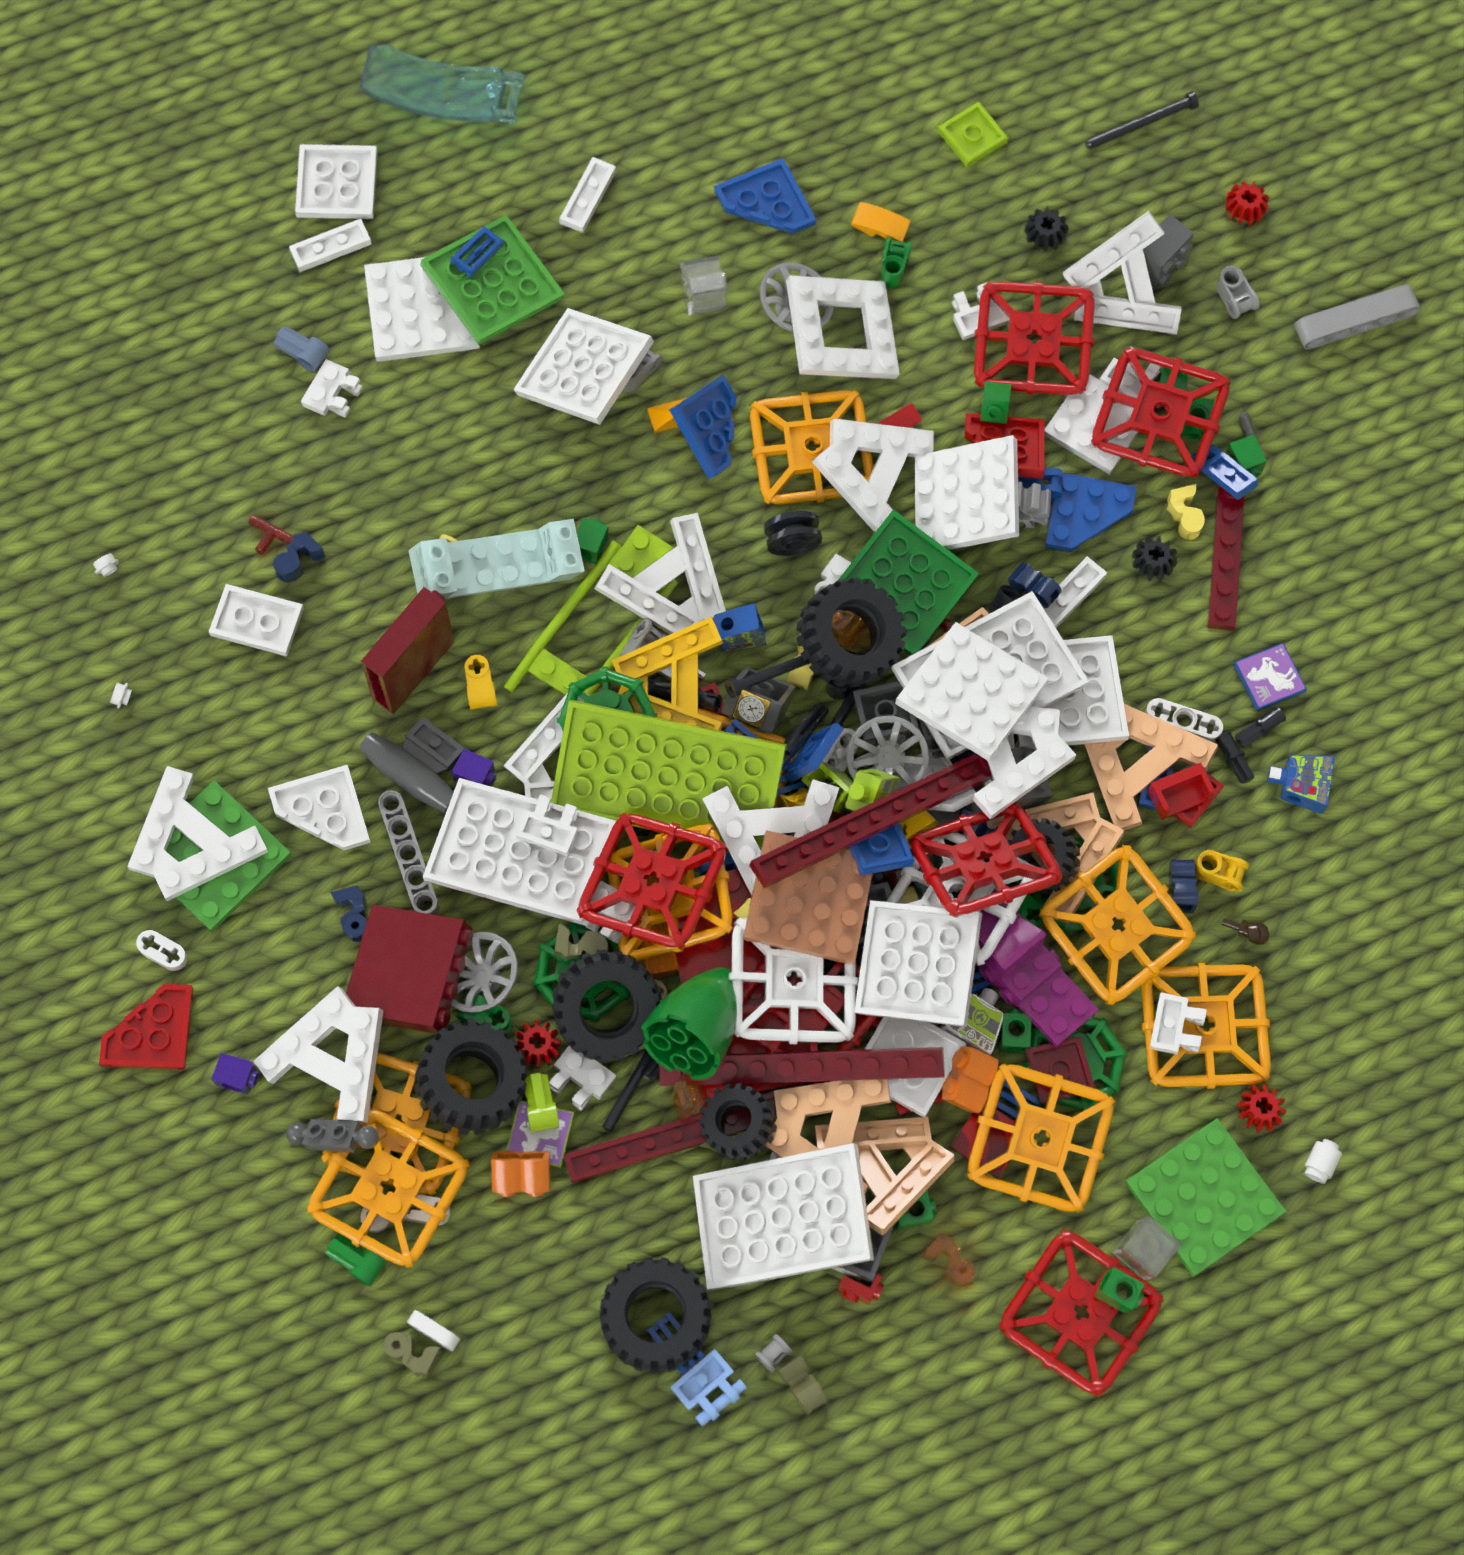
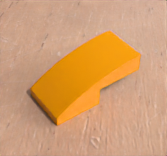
M860 202L850 225L871 237L878 234L885 239L888 236L892 240L903 242L910 220L884 208Z

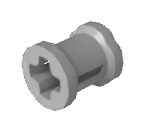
M777 1334L772 1337L773 1341L762 1352L757 1351L755 1353L757 1359L771 1373L775 1371V1366L785 1356L793 1354L791 1348Z

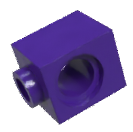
M463 749L452 770V775L456 782L461 778L492 786L497 772H495L493 761Z
M220 1053L211 1080L216 1086L248 1095L250 1087L254 1088L256 1086L259 1072L256 1071L257 1067L252 1061Z

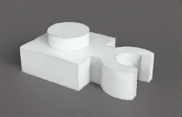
M835 554L821 573V578L825 581H821L815 586V595L829 584L836 582L851 562Z

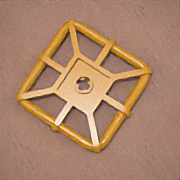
M839 390L813 394L801 392V395L769 398L753 402L750 406V423L754 444L752 455L756 459L760 491L764 497V502L768 505H784L810 501L824 503V500L843 498L835 488L823 489L820 471L812 462L830 446V422L832 419H841L849 408L853 406L856 421L867 423L864 404L859 392L856 390ZM844 401L830 418L812 420L810 404ZM802 405L804 421L786 422L769 409ZM760 417H763L783 431L785 444L764 446ZM810 441H814L815 445L820 446L815 451H810V449L806 448ZM861 451L864 470L863 477L868 481L874 468L872 453ZM787 454L789 468L771 488L766 457ZM813 472L815 490L779 494L795 474Z
M711 823L687 828L688 830L714 837L720 841L717 827ZM663 833L657 834L653 839L640 842L642 848L650 851L657 849V853H660L667 835ZM677 838L676 843H679V842H682V841H685V840H682V839ZM693 843L684 858L679 860L684 861L701 853L705 846ZM633 845L615 851L609 862L628 868L629 863L623 859L634 855L635 849ZM724 863L715 881L721 919L703 909L701 917L710 921L716 927L693 933L688 942L685 943L686 947L717 939L725 935L726 932L730 933L733 928L731 926L733 915L727 884L730 879L729 873L725 871ZM691 869L687 872L682 885L698 889L701 887L706 875L695 878L694 870ZM608 873L609 885L618 889L620 886L619 876ZM651 876L646 880L648 886L659 882L656 876ZM677 895L670 911L678 930L677 918L689 915L695 901L681 895ZM646 909L639 926L650 930L653 925L666 922L663 914ZM668 926L669 935H670V936H673L672 933H671V931H670V928H669V926ZM623 934L618 943V948L624 955H631L638 961L672 951L675 953L682 952L686 948H670L655 944L638 949L643 939L633 936V938L628 940Z
M1122 845L1121 848L1111 851L1086 872L1081 871L1078 873L1073 882L1053 896L1044 905L1043 909H1040L1039 917H1042L1047 930L1069 957L1067 961L1071 966L1075 965L1094 992L1105 1001V1004L1114 1005L1115 1002L1125 999L1151 977H1157L1162 968L1184 952L1193 940H1196V932L1193 931L1190 921L1167 891L1169 889L1167 886L1159 882L1140 855L1128 845ZM1119 860L1116 890L1104 899L1092 884V880ZM1129 861L1153 891L1138 904L1126 890ZM1082 888L1096 905L1084 915L1055 910ZM1158 898L1181 930L1153 926L1142 910ZM1114 917L1117 920L1121 919L1123 921L1122 932L1119 929L1115 931L1112 929L1111 926L1114 924L1112 919ZM1055 920L1080 923L1092 940L1077 951ZM1150 935L1181 939L1153 962L1139 946ZM1096 946L1100 948L1109 960L1106 988L1083 959ZM1131 951L1144 969L1116 990L1118 962Z
M1197 963V966H1167L1160 970V974L1157 977H1151L1141 985L1144 1023L1141 1026L1142 1032H1145L1148 1072L1152 1078L1151 1082L1155 1086L1157 1084L1164 1087L1206 1086L1207 1089H1215V1086L1266 1083L1270 1079L1271 1059L1268 1037L1270 1019H1267L1264 982L1259 973L1261 970L1257 966L1252 967L1244 964L1205 965V963ZM1207 976H1245L1229 995L1208 996ZM1197 977L1199 996L1185 997L1188 998L1187 1006L1206 1009L1205 1018H1208V1022L1213 1023L1214 1027L1210 1028L1209 1032H1206L1199 1025L1184 1020L1182 1033L1202 1036L1198 1053L1179 1047L1178 1054H1174L1159 1070L1158 1051L1149 1049L1155 1022L1152 985L1162 993L1180 996L1161 978ZM1252 981L1256 1019H1235L1233 1000ZM1236 1029H1257L1260 1065L1237 1045ZM1213 1053H1232L1253 1074L1215 1075ZM1184 1054H1204L1206 1075L1165 1076Z
M378 1052L377 1064L410 1074L404 1092L400 1094L384 1089L375 1072L373 1084L377 1090V1095L371 1110L382 1111L394 1118L401 1116V1120L406 1125L414 1129L420 1128L424 1130L425 1135L444 1142L443 1145L454 1149L455 1145L458 1146L460 1140L458 1137L459 1129L452 1127L451 1131L443 1133L426 1128L432 1112L429 1109L424 1111L420 1105L421 1100L411 1097L416 1084L415 1072L418 1067V1061L414 1060L412 1063ZM445 1073L449 1085L455 1087L454 1091L466 1098L471 1097L472 1086L470 1082H465V1080L458 1076ZM336 1100L334 1106L336 1111L333 1120H337L340 1100ZM375 1121L383 1151L390 1155L392 1152L402 1155L410 1139ZM418 1145L411 1160L416 1169L426 1172L417 1155L420 1145ZM323 1151L321 1156L323 1163L329 1165L332 1153L337 1151ZM439 1155L435 1169L447 1166L449 1160ZM355 1164V1165H357V1166L363 1168L364 1170L366 1169L365 1166ZM341 1167L339 1170L342 1172L358 1176L343 1167ZM444 1176L426 1181L419 1194H429V1196L436 1194V1190L443 1182ZM389 1180V1182L382 1183L384 1185L394 1187V1181Z
M1005 1063L998 1066L999 1070L996 1072L991 1083L983 1114L978 1117L977 1122L980 1124L969 1158V1173H967V1176L970 1180H974L975 1183L983 1187L1019 1197V1201L1022 1202L1029 1200L1058 1210L1076 1211V1213L1084 1210L1083 1206L1089 1199L1099 1161H1103L1104 1158L1102 1151L1113 1117V1103L1115 1101L1112 1096H1108L1098 1089L1065 1080L1063 1076L1058 1074L1052 1076L1019 1065H1006ZM1013 1076L1051 1087L1046 1108L1043 1109L1027 1104ZM1005 1080L1020 1106L1014 1126L993 1120ZM1060 1090L1098 1102L1072 1117L1054 1112ZM1102 1110L1092 1148L1088 1149L1071 1144L1076 1124ZM990 1127L1011 1132L1012 1135L1007 1152L979 1167ZM1041 1130H1044L1045 1136L1049 1137L1048 1143L1043 1142L1041 1146H1037L1034 1134H1039ZM1068 1150L1089 1156L1078 1195H1076L1063 1171ZM1011 1159L1029 1164L1023 1186L984 1175ZM1037 1167L1056 1173L1069 1200L1031 1189Z
M370 1107L368 1123L359 1122L363 1127L368 1124V1126L377 1129L376 1121L410 1139L400 1160L382 1150L380 1139L374 1147L375 1153L365 1170L346 1160L349 1152L337 1151L332 1153L330 1157L331 1163L312 1193L309 1205L306 1208L308 1214L312 1215L315 1220L352 1240L353 1245L357 1247L361 1245L394 1264L405 1265L408 1268L412 1267L413 1263L423 1254L440 1222L445 1221L447 1217L446 1211L464 1182L467 1169L470 1166L468 1160L464 1159L462 1155L425 1135L424 1130L420 1128L414 1129L382 1111L371 1110ZM421 1145L451 1161L452 1164L421 1172L408 1165V1162L417 1146ZM341 1167L360 1177L351 1194L321 1202ZM455 1173L436 1208L417 1198L426 1181ZM389 1180L394 1181L393 1186L396 1188V1191L394 1193L389 1191L387 1195L383 1194L382 1183H387ZM351 1203H356L369 1210L367 1217L358 1230L324 1212ZM413 1205L431 1216L410 1251L402 1222ZM377 1216L395 1225L402 1254L367 1236Z

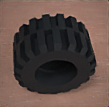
M1034 818L1031 821L1037 831L1046 838V844L1055 845L1054 858L1063 875L1058 884H1053L1040 890L1043 894H1050L1051 888L1057 892L1061 890L1059 885L1064 884L1067 886L1071 883L1068 880L1070 876L1075 878L1077 872L1074 868L1080 867L1081 862L1077 858V856H1080V849L1076 846L1077 842L1059 823L1054 820L1050 822L1047 818H1041V822ZM1021 824L1019 825L1021 829L1018 832L1014 829L1011 833L1013 839L1007 840L1009 845L1029 839ZM1033 852L1018 856V858L1030 864Z
M736 1083L735 1087L731 1084L724 1085L725 1090L723 1091L717 1088L713 1091L715 1094L713 1098L709 1096L706 1098L707 1107H701L700 1113L704 1115L703 1118H699V1125L703 1127V1130H701L702 1136L707 1140L706 1142L710 1147L728 1159L734 1160L737 1158L739 1161H746L747 1156L751 1159L758 1157L756 1152L760 1150L763 1153L767 1149L764 1146L765 1143H772L774 1139L771 1136V1132H776L777 1126L773 1123L776 1120V1115L771 1110L773 1107L759 1092L750 1086L745 1087L743 1084ZM748 1108L751 1111L749 1128L739 1136H727L725 1133V1121L728 1115L736 1109Z

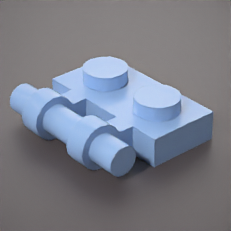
M714 1349L673 1384L670 1389L689 1411L697 1404L701 1406L703 1411L695 1419L703 1427L710 1420L714 1421L720 1416L719 1412L730 1402L734 1404L740 1399L739 1395L747 1387L740 1379L730 1386L726 1379L734 1371ZM719 1387L723 1394L710 1403L706 1396Z

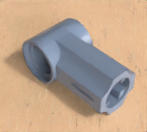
M287 326L279 330L274 341V346L277 349L295 358L303 368L310 372H316L330 352L328 346L315 337L308 339Z

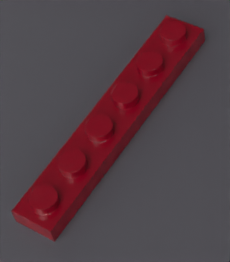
M1218 484L1207 628L1234 631L1236 627L1245 495L1237 500Z

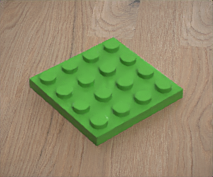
M507 215L485 226L502 239L504 244L471 279L466 276L467 273L465 271L461 272L458 270V266H453L450 261L480 229L425 257L420 262L422 269L478 345L563 300L565 295ZM485 235L461 260L464 262L488 236ZM493 241L469 266L471 267L495 242Z
M215 780L189 804L228 837L256 826L268 853L175 897L211 932L225 921L292 856L285 846ZM177 828L174 829L166 850L178 862L203 851Z
M1218 1118L1125 1182L1192 1277L1202 1272L1286 1212Z

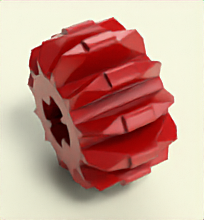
M1245 180L1240 186L1235 184L1225 198V211L1230 212V219L1238 218L1239 225L1246 221L1249 226L1254 220L1257 222L1262 220L1263 215L1267 213L1269 208V195L1264 194V187L1256 188L1255 182L1248 185Z
M534 1020L533 1028L527 1023L523 1024L525 1032L517 1031L515 1035L518 1039L516 1041L518 1043L516 1049L523 1051L526 1057L525 1066L529 1067L532 1061H535L536 1068L540 1069L541 1061L543 1060L550 1066L552 1064L551 1057L558 1058L559 1051L556 1048L561 1047V1040L555 1039L558 1036V1030L549 1031V1022H546L542 1028L539 1027V1020ZM534 1040H540L541 1048L535 1049Z
M1263 1084L1260 1090L1256 1085L1250 1087V1093L1244 1091L1241 1094L1244 1101H1239L1237 1107L1244 1111L1238 1117L1239 1119L1247 1118L1249 1120L1245 1125L1246 1128H1250L1255 1124L1256 1132L1260 1133L1263 1126L1268 1132H1271L1274 1129V1125H1281L1283 1121L1280 1116L1286 1114V1109L1279 1106L1285 1102V1099L1275 1098L1278 1093L1277 1089L1268 1093L1267 1084ZM1259 1103L1263 1104V1109L1267 1110L1264 1114L1257 1107Z

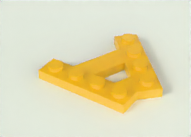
M712 616L611 660L616 672L634 679L640 678L644 682L643 687L655 713H658V718L721 731L723 727L722 722L698 714V654L723 644ZM672 666L671 703L648 695V676ZM621 686L618 693L624 695L629 688ZM634 694L630 699L637 714H644Z

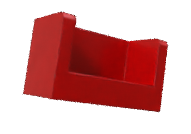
M1198 763L1152 782L1148 793L1161 820H1164L1210 801L1215 790L1202 763Z

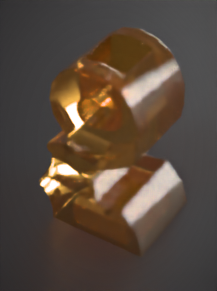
M943 1233L920 1256L926 1261H934L938 1255L944 1254L948 1260L944 1276L951 1284L956 1286L967 1285L975 1276L974 1264L968 1259L960 1258L962 1251L956 1245L954 1238L947 1237Z

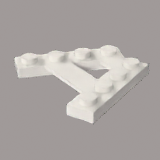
M1149 211L1065 270L1063 276L1071 286L1085 288L1086 290L1090 289L1094 293V323L1177 334L1182 310L1181 306L1155 303L1143 252L1145 247L1164 235L1163 229ZM1121 265L1129 299L1104 296L1100 279ZM1084 305L1074 313V320L1083 321Z
M832 419L830 422V446L815 458L812 463L867 525L876 532L892 512V508L886 502L906 457H915L933 452V431ZM857 450L880 453L868 481L851 464Z
M698 513L671 519L670 522L677 547L634 578L609 564L594 589L641 618H648L653 625L668 634L675 633L711 616L714 619L715 614L725 612ZM685 572L692 597L678 606L656 593Z
M567 694L504 765L507 771L524 784L525 796L539 799L540 795H544L552 799L555 781H551L543 764L562 742L563 731L560 724H557V718L560 716ZM578 696L577 701L584 702V700Z
M1030 706L1010 733L1031 736L1036 751L1016 764L1006 738L990 761H988L994 781L975 793L972 800L990 820L1075 759L1076 754L1058 735L1060 710Z
M169 766L165 769L127 866L131 871L154 877L166 901L268 853L256 826L228 837L186 802L194 775ZM175 828L203 850L181 862H178L166 852Z
M812 779L804 806L740 811L728 786L702 798L751 896L756 876L749 865L751 860L760 857L761 854L753 836L764 835L766 830L781 834L795 833L794 837L799 838L827 825L839 791L838 787Z
M337 986L257 1057L254 1063L268 1082L272 1084L293 1066L300 1068L341 1091L337 1120L368 1123L383 1010L380 1008L356 1007L343 989ZM336 1028L349 1034L345 1062L316 1047Z

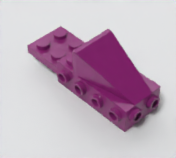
M994 888L991 894L997 893V890ZM1003 902V903H1000V904H997V905L1002 906V907H1004V908L1007 907L1004 902ZM984 910L980 911L982 913L978 941L980 950L1000 917ZM1016 912V920L1013 924H1009L993 954L984 961L985 964L979 966L977 963L975 964L980 969L982 976L989 983H993L999 990L1002 998L1016 1009L1020 1008L1057 1048L1091 1019L1099 1009L1061 969L1062 965L1060 964L1059 956L1052 949L1047 950L1043 945L1047 934L1040 928L1022 919L1020 914Z

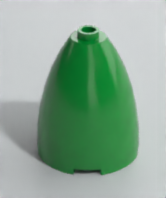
M715 968L688 979L668 994L644 1022L641 1028L645 1037L643 1045L650 1056L662 1067L670 1072L676 1069L689 1074L692 1080L708 1079L717 1071L733 1039L737 1020L736 995L732 981L729 980V973L732 970L728 968Z

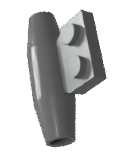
M424 717L405 735L403 747L373 732L365 737L359 749L382 774L417 800L446 814L454 791L438 774L448 772L458 761L463 749H465L462 745Z

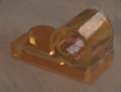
M839 610L833 615L831 625L833 636L840 645L850 649L865 632L867 625L859 616L849 611Z
M686 1080L674 1084L671 1098L678 1120L700 1114L701 1107H707L708 1103L705 1102L707 1093L704 1085L687 1086Z

